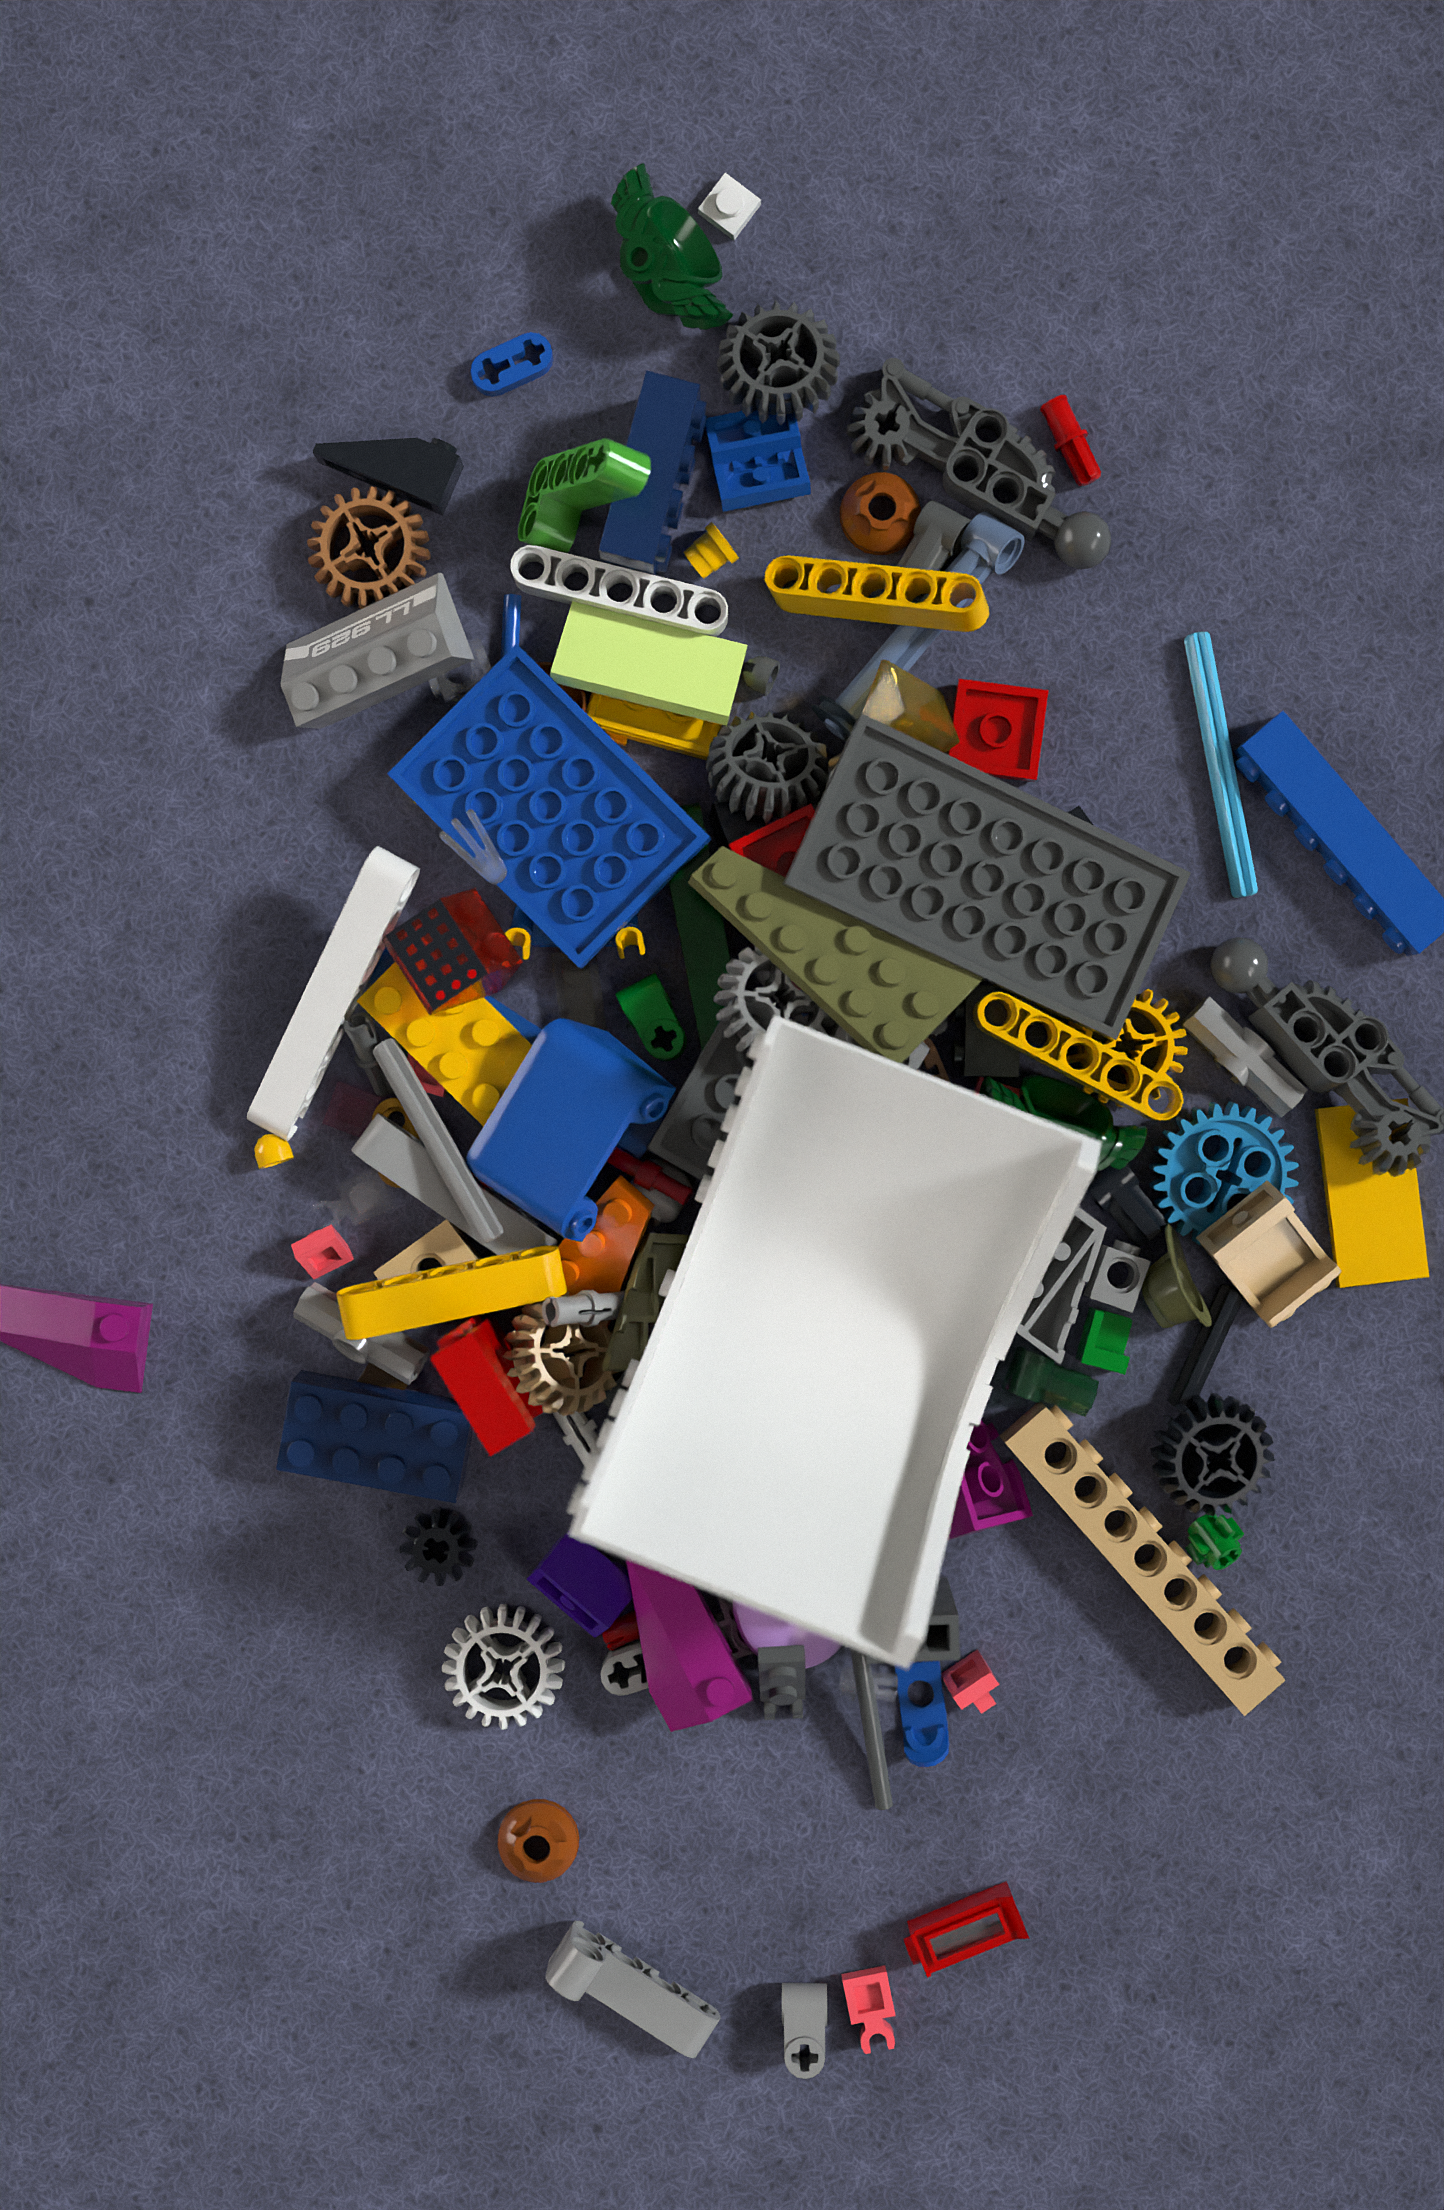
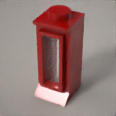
M1006 1881L907 1921L910 1936L903 1938L912 1964L922 1963L928 1978L933 1972L1015 1939H1029V1936Z

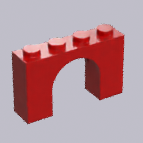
M493 1314L483 1320L480 1315L471 1316L455 1326L454 1329L437 1341L440 1350L430 1357L490 1457L532 1432L536 1426L533 1418L543 1413L542 1404L537 1406L528 1404L530 1392L521 1394L515 1391L520 1383V1379L518 1376L511 1377L507 1375L511 1368H515L514 1362L503 1357L506 1351L513 1350V1346L504 1339L506 1335Z

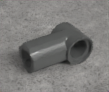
M935 500L929 501L920 512L914 526V538L896 567L942 571L950 557L954 558L962 552L960 544L962 535L971 520Z

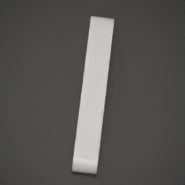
M379 846L370 853L247 1114V1120L286 1141L294 1135L298 1128L294 1124L298 1117L303 1119L345 1032L343 1024L345 1021H349L348 1018L353 1015L358 1005L357 1000L362 996L388 942L385 935L394 929L418 879L420 868Z

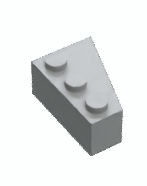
M1077 1207L1016 1331L1060 1365L1065 1354L1063 1348L1071 1324H1075L1079 1312L1077 1306L1085 1282H1089L1106 1231L1104 1225L1080 1207Z

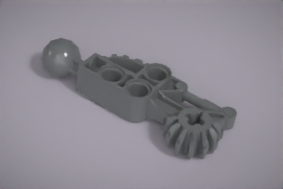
M889 358L884 362L881 371L880 389L870 391L864 395V408L855 406L852 409L851 418L854 422L847 427V435L855 439L851 446L853 454H859L867 450L864 459L866 466L873 464L877 457L881 458V467L886 471L889 470L892 457L901 466H907L918 457L934 466L943 474V488L952 499L979 514L981 512H989L1021 533L1024 539L1031 542L1037 531L1053 539L1058 557L1068 567L1080 570L1088 569L1100 564L1106 558L1112 544L1111 532L1107 523L1098 514L1082 511L1067 516L1051 507L1056 493H1054L1055 488L1051 485V482L1056 472L1053 466L1047 465L1045 460L1047 454L1043 450L1037 451L1031 444V437L1028 435L1024 438L1017 434L1019 429L1011 425L1006 416L999 410L986 408L964 396L953 399L933 388L931 383L906 370L900 359ZM905 391L923 401L926 399L949 412L955 437L949 436L922 421ZM899 406L894 418L893 431L889 430L886 435L880 434L878 432L879 428L882 429L886 423H890L895 409ZM983 428L990 429L996 434L998 440L992 443L983 442L977 437L975 432ZM958 467H967L974 472L976 478L969 482L961 481L955 477L953 470ZM997 489L1009 490L1013 494L1015 501L1010 504L1000 503L995 499L993 491Z
M1236 937L1220 943L1211 958V975L1216 984L1227 992L1246 993L1258 1007L1257 1010L1247 1017L1248 1020L1309 1089L1320 1094L1333 1091L1341 1096L1355 1111L1356 1114L1350 1124V1130L1359 1138L1352 1141L1349 1147L1361 1149L1363 1155L1360 1156L1358 1164L1365 1165L1372 1162L1373 1175H1382L1388 1171L1391 1177H1398L1404 1174L1406 1169L1412 1170L1417 1168L1422 1162L1420 1156L1430 1151L1431 1136L1444 1134V1109L1423 1085H1419L1403 1067L1404 1055L1389 1038L1388 1030L1384 1023L1378 1018L1366 1016L1361 1009L1355 1011L1351 1007L1353 1002L1348 997L1342 999L1335 995L1336 990L1333 987L1327 986L1322 988L1316 981L1309 980L1304 986L1290 982L1281 990H1278L1266 976L1268 972V957L1264 949L1252 939ZM1293 1026L1302 1030L1305 1035V1042L1300 1041L1295 1036ZM1355 1033L1364 1039L1366 1049L1358 1045ZM1324 1060L1333 1066L1335 1077L1326 1072ZM1369 1073L1389 1075L1391 1073L1409 1094V1099L1420 1111L1391 1100ZM1408 1123L1405 1127H1403V1128L1397 1130V1131L1391 1136L1392 1139L1389 1141L1388 1137L1391 1135V1133H1392L1391 1131H1392V1130H1394V1129H1396V1128H1398V1127H1400V1126H1402V1125Z

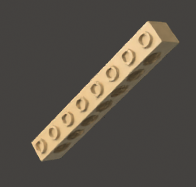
M1038 1401L999 1437L1244 1716L1247 1715L1285 1681L1282 1675L1275 1669L1281 1661L1263 1641L1257 1647L1246 1635L1252 1628L1234 1608L1226 1613L1216 1600L1222 1594L1205 1574H1202L1197 1579L1186 1566L1192 1562V1559L1179 1544L1173 1540L1167 1545L1156 1532L1163 1526L1145 1506L1137 1511L1127 1500L1133 1492L1115 1472L1108 1478L1098 1467L1097 1464L1103 1458L1086 1439L1078 1444L1067 1430L1073 1426V1423L1055 1404L1051 1409H1048L1042 1402ZM1054 1442L1065 1443L1066 1454L1064 1458L1057 1463L1046 1462L1045 1451L1047 1447ZM1084 1476L1094 1477L1096 1481L1094 1491L1085 1497L1076 1496L1075 1485L1077 1481ZM1115 1510L1124 1511L1125 1521L1119 1529H1105V1519L1110 1512ZM1145 1544L1154 1545V1556L1149 1562L1145 1564L1135 1563L1134 1557L1139 1547ZM1176 1578L1184 1580V1588L1178 1596L1172 1598L1165 1597L1164 1590L1169 1581ZM1206 1612L1213 1613V1623L1208 1629L1204 1631H1196L1194 1629L1195 1620L1199 1615ZM1236 1646L1243 1648L1242 1657L1237 1663L1232 1665L1224 1664V1657L1229 1649Z

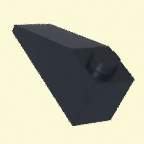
M420 438L315 444L312 451L320 464L385 492L392 491L397 497L442 516L464 468L460 455L456 454L457 449L437 438H432L431 443Z

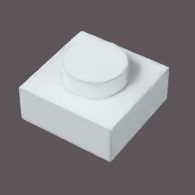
M724 173L699 206L698 214L732 240H735L760 207L761 199L727 173Z

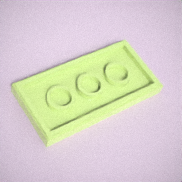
M572 601L550 671V677L557 684L727 726L748 645Z

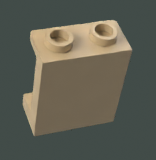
M1267 1180L1198 1235L1196 1239L1244 1297L1254 1312L1272 1328L1280 1321L1291 1317L1295 1310L1314 1294L1326 1289L1331 1281L1341 1273V1269L1326 1255L1293 1212L1295 1208L1288 1199Z

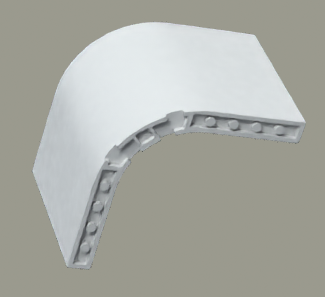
M774 1015L767 1033L758 1029L752 1042L748 1057L756 1060L753 1070L744 1067L738 1080L734 1094L742 1097L740 1105L730 1104L720 1130L729 1133L727 1140L724 1142L717 1139L710 1156L708 1166L715 1168L714 1175L711 1177L704 1174L695 1200L703 1204L677 1271L668 1269L658 1295L666 1297L642 1359L641 1361L631 1359L622 1385L629 1389L628 1391L618 1389L609 1415L615 1417L616 1420L615 1422L605 1420L595 1445L603 1449L601 1454L592 1451L581 1479L589 1481L588 1487L578 1484L567 1512L576 1515L569 1535L908 1670L925 1636L953 1512L970 1451L966 1450L973 1427H978L993 1388L989 1384L999 1359L1004 1361L1022 1318L1096 1171L1102 1142Z

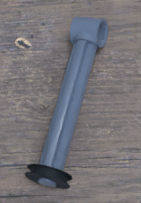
M981 512L966 527L960 543L962 552L945 572L972 575L982 584L990 574L994 572L1003 574L1015 564L1024 547V536L989 512ZM925 594L919 603L924 601L929 594ZM968 599L960 601L956 607L962 608ZM899 625L838 699L833 701L827 696L819 695L822 703L820 706L812 704L813 712L833 734L847 742L858 716L862 713L869 717L942 630Z

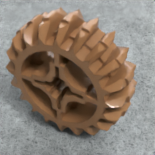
M373 486L369 488L367 498L363 499L359 489L353 487L351 489L352 501L347 503L341 494H336L334 499L339 508L333 512L328 506H322L320 511L327 519L326 523L313 521L311 524L312 529L321 537H312L307 540L308 547L317 551V553L308 558V562L313 568H321L314 576L319 584L329 583L326 592L331 598L342 593L341 602L346 607H350L358 596L359 608L363 609L371 604V598H375V602L384 599L386 595L399 592L398 589L403 585L406 588L414 585V581L409 578L411 574L417 577H425L427 573L421 564L416 563V560L426 561L431 558L430 551L420 547L430 540L427 531L417 530L423 524L421 516L419 514L409 516L412 506L407 500L396 505L397 497L392 491H388L380 501L379 491ZM376 515L387 518L395 524L389 528L383 525L376 529H370L360 522L359 517ZM347 525L351 534L350 542L347 547L340 551L341 556L334 560L336 539L341 530ZM359 532L363 534L367 541L370 540L376 551L375 556L380 563L378 566L374 563L371 556L367 557L364 553L363 542L358 536ZM404 537L402 559L391 573L387 566V556L397 546L396 541ZM361 568H368L374 571L379 580L368 583L356 582L342 574L349 569L354 572Z

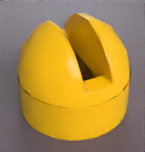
M265 1134L258 1139L254 1148L259 1169L268 1168L294 1158L288 1141L275 1134Z

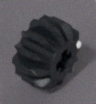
M435 1507L432 1510L431 1522L423 1512H419L415 1516L417 1527L407 1525L403 1530V1535L411 1540V1542L403 1543L399 1550L401 1554L414 1555L405 1564L407 1571H411L417 1566L423 1569L418 1577L419 1582L424 1583L430 1573H434L436 1585L443 1586L446 1580V1572L452 1579L458 1581L463 1576L460 1566L472 1567L475 1559L466 1551L476 1549L478 1541L473 1538L463 1539L472 1530L473 1526L470 1522H466L457 1528L454 1524L459 1518L458 1511L453 1510L447 1521H443L441 1507ZM430 1538H434L437 1543L445 1540L448 1546L444 1554L447 1555L444 1556L440 1551L432 1553L429 1547L433 1540Z

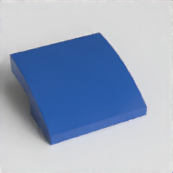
M757 410L747 417L742 411L707 418L705 429L723 512L811 494L810 479L801 448V435L797 420L792 414L785 415V422L782 425L777 422L776 415H769L768 419L762 424L759 420V411Z

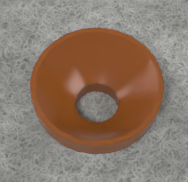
M875 472L861 477L848 488L840 506V523L845 536L856 548L872 555H888L898 552L913 540L914 526L921 512V507L914 489L904 479L887 472ZM877 496H887L895 504V514L885 521L875 519L868 509V504L873 498Z
M531 1799L514 1806L506 1814L498 1832V1849L506 1868L518 1878L533 1883H543L561 1876L573 1863L579 1848V1832L572 1815L563 1806L546 1799ZM534 1835L542 1836L550 1845L549 1854L540 1860L531 1859L525 1854L523 1849L525 1840Z

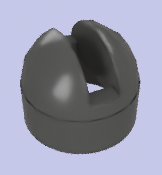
M756 656L747 662V665L752 667L753 671H743V679L749 688L767 696L770 694L779 673L780 662L769 657ZM771 676L772 682L768 683L769 678Z

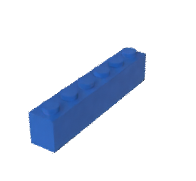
M1284 710L1269 720L1233 751L1238 757L1235 764L1240 773L1248 781L1253 783L1257 780L1268 792L1265 800L1269 807L1280 817L1286 814L1297 826L1294 834L1298 841L1309 851L1316 849L1326 860L1323 868L1327 875L1336 884L1341 886L1345 883L1356 896L1352 900L1356 909L1365 918L1371 920L1374 917L1385 930L1382 933L1383 940L1397 954L1404 952L1407 956L1420 954L1444 933V898Z

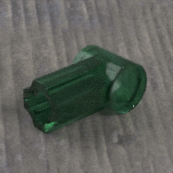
M1017 1346L1001 1388L1038 1403L1042 1400L1053 1405L1056 1404L1060 1408L1086 1417L1095 1401L1099 1381L1071 1368L1068 1369L1055 1364V1360L1050 1357L1038 1355L1026 1350L1027 1348Z

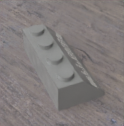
M437 573L286 645L280 684L296 727L321 729L474 660L443 573Z

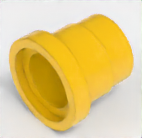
M713 522L705 527L707 532L695 540L694 544L683 552L703 579L713 571H717L728 561L733 564L739 559L736 552Z

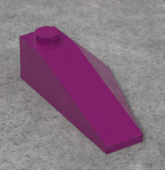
M0 1284V1341L92 1386L141 1393L153 1303Z
M980 1421L978 1427H973L966 1450L970 1451L961 1480L947 1541L1033 1516L1021 1474L1013 1459L1003 1464L991 1443L992 1440L999 1436L992 1422L985 1425Z
M626 1558L649 1692L670 1731L673 1732L712 1722L751 1701V1685L698 1586Z

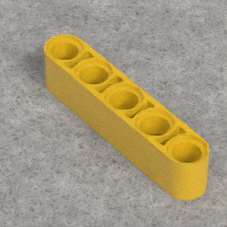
M790 555L774 559L765 571L764 580L774 600L783 611L789 613L959 632H972L981 628L989 616V606L981 584L974 576L968 574ZM797 580L792 587L782 589L787 582ZM840 584L836 591L825 593L829 587ZM884 589L880 596L868 598L873 591ZM920 594H929V596L924 601L920 603H912V600L916 596ZM964 599H974V601L965 608L956 607L957 604Z
M992 992L980 998L974 1006L973 1020L977 1028L982 1032L1146 1119L1169 1120L1175 1117L1182 1108L1183 1093L1173 1081L1009 994ZM994 1000L1001 1002L1007 1010L1006 1021L997 1027L988 1023L984 1016L985 1006ZM1032 1022L1042 1024L1047 1031L1046 1043L1040 1048L1032 1047L1025 1038L1026 1028ZM1075 1043L1083 1046L1088 1054L1087 1063L1079 1070L1073 1069L1066 1060L1068 1048ZM1115 1065L1123 1067L1128 1074L1127 1085L1119 1092L1113 1090L1107 1082L1108 1071ZM1156 1087L1164 1089L1169 1100L1167 1107L1160 1113L1153 1111L1148 1104L1149 1093Z
M545 1245L356 1284L339 1290L336 1293L346 1339L359 1340L541 1302L547 1297H560L567 1292L558 1246Z

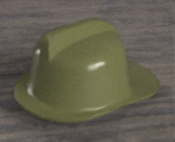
M1166 1224L1165 1237L1168 1252L1147 1270L1142 1285L1145 1302L1162 1328H1169L1199 1319L1206 1327H1210L1212 1320L1209 1310L1192 1280L1180 1240L1170 1224Z

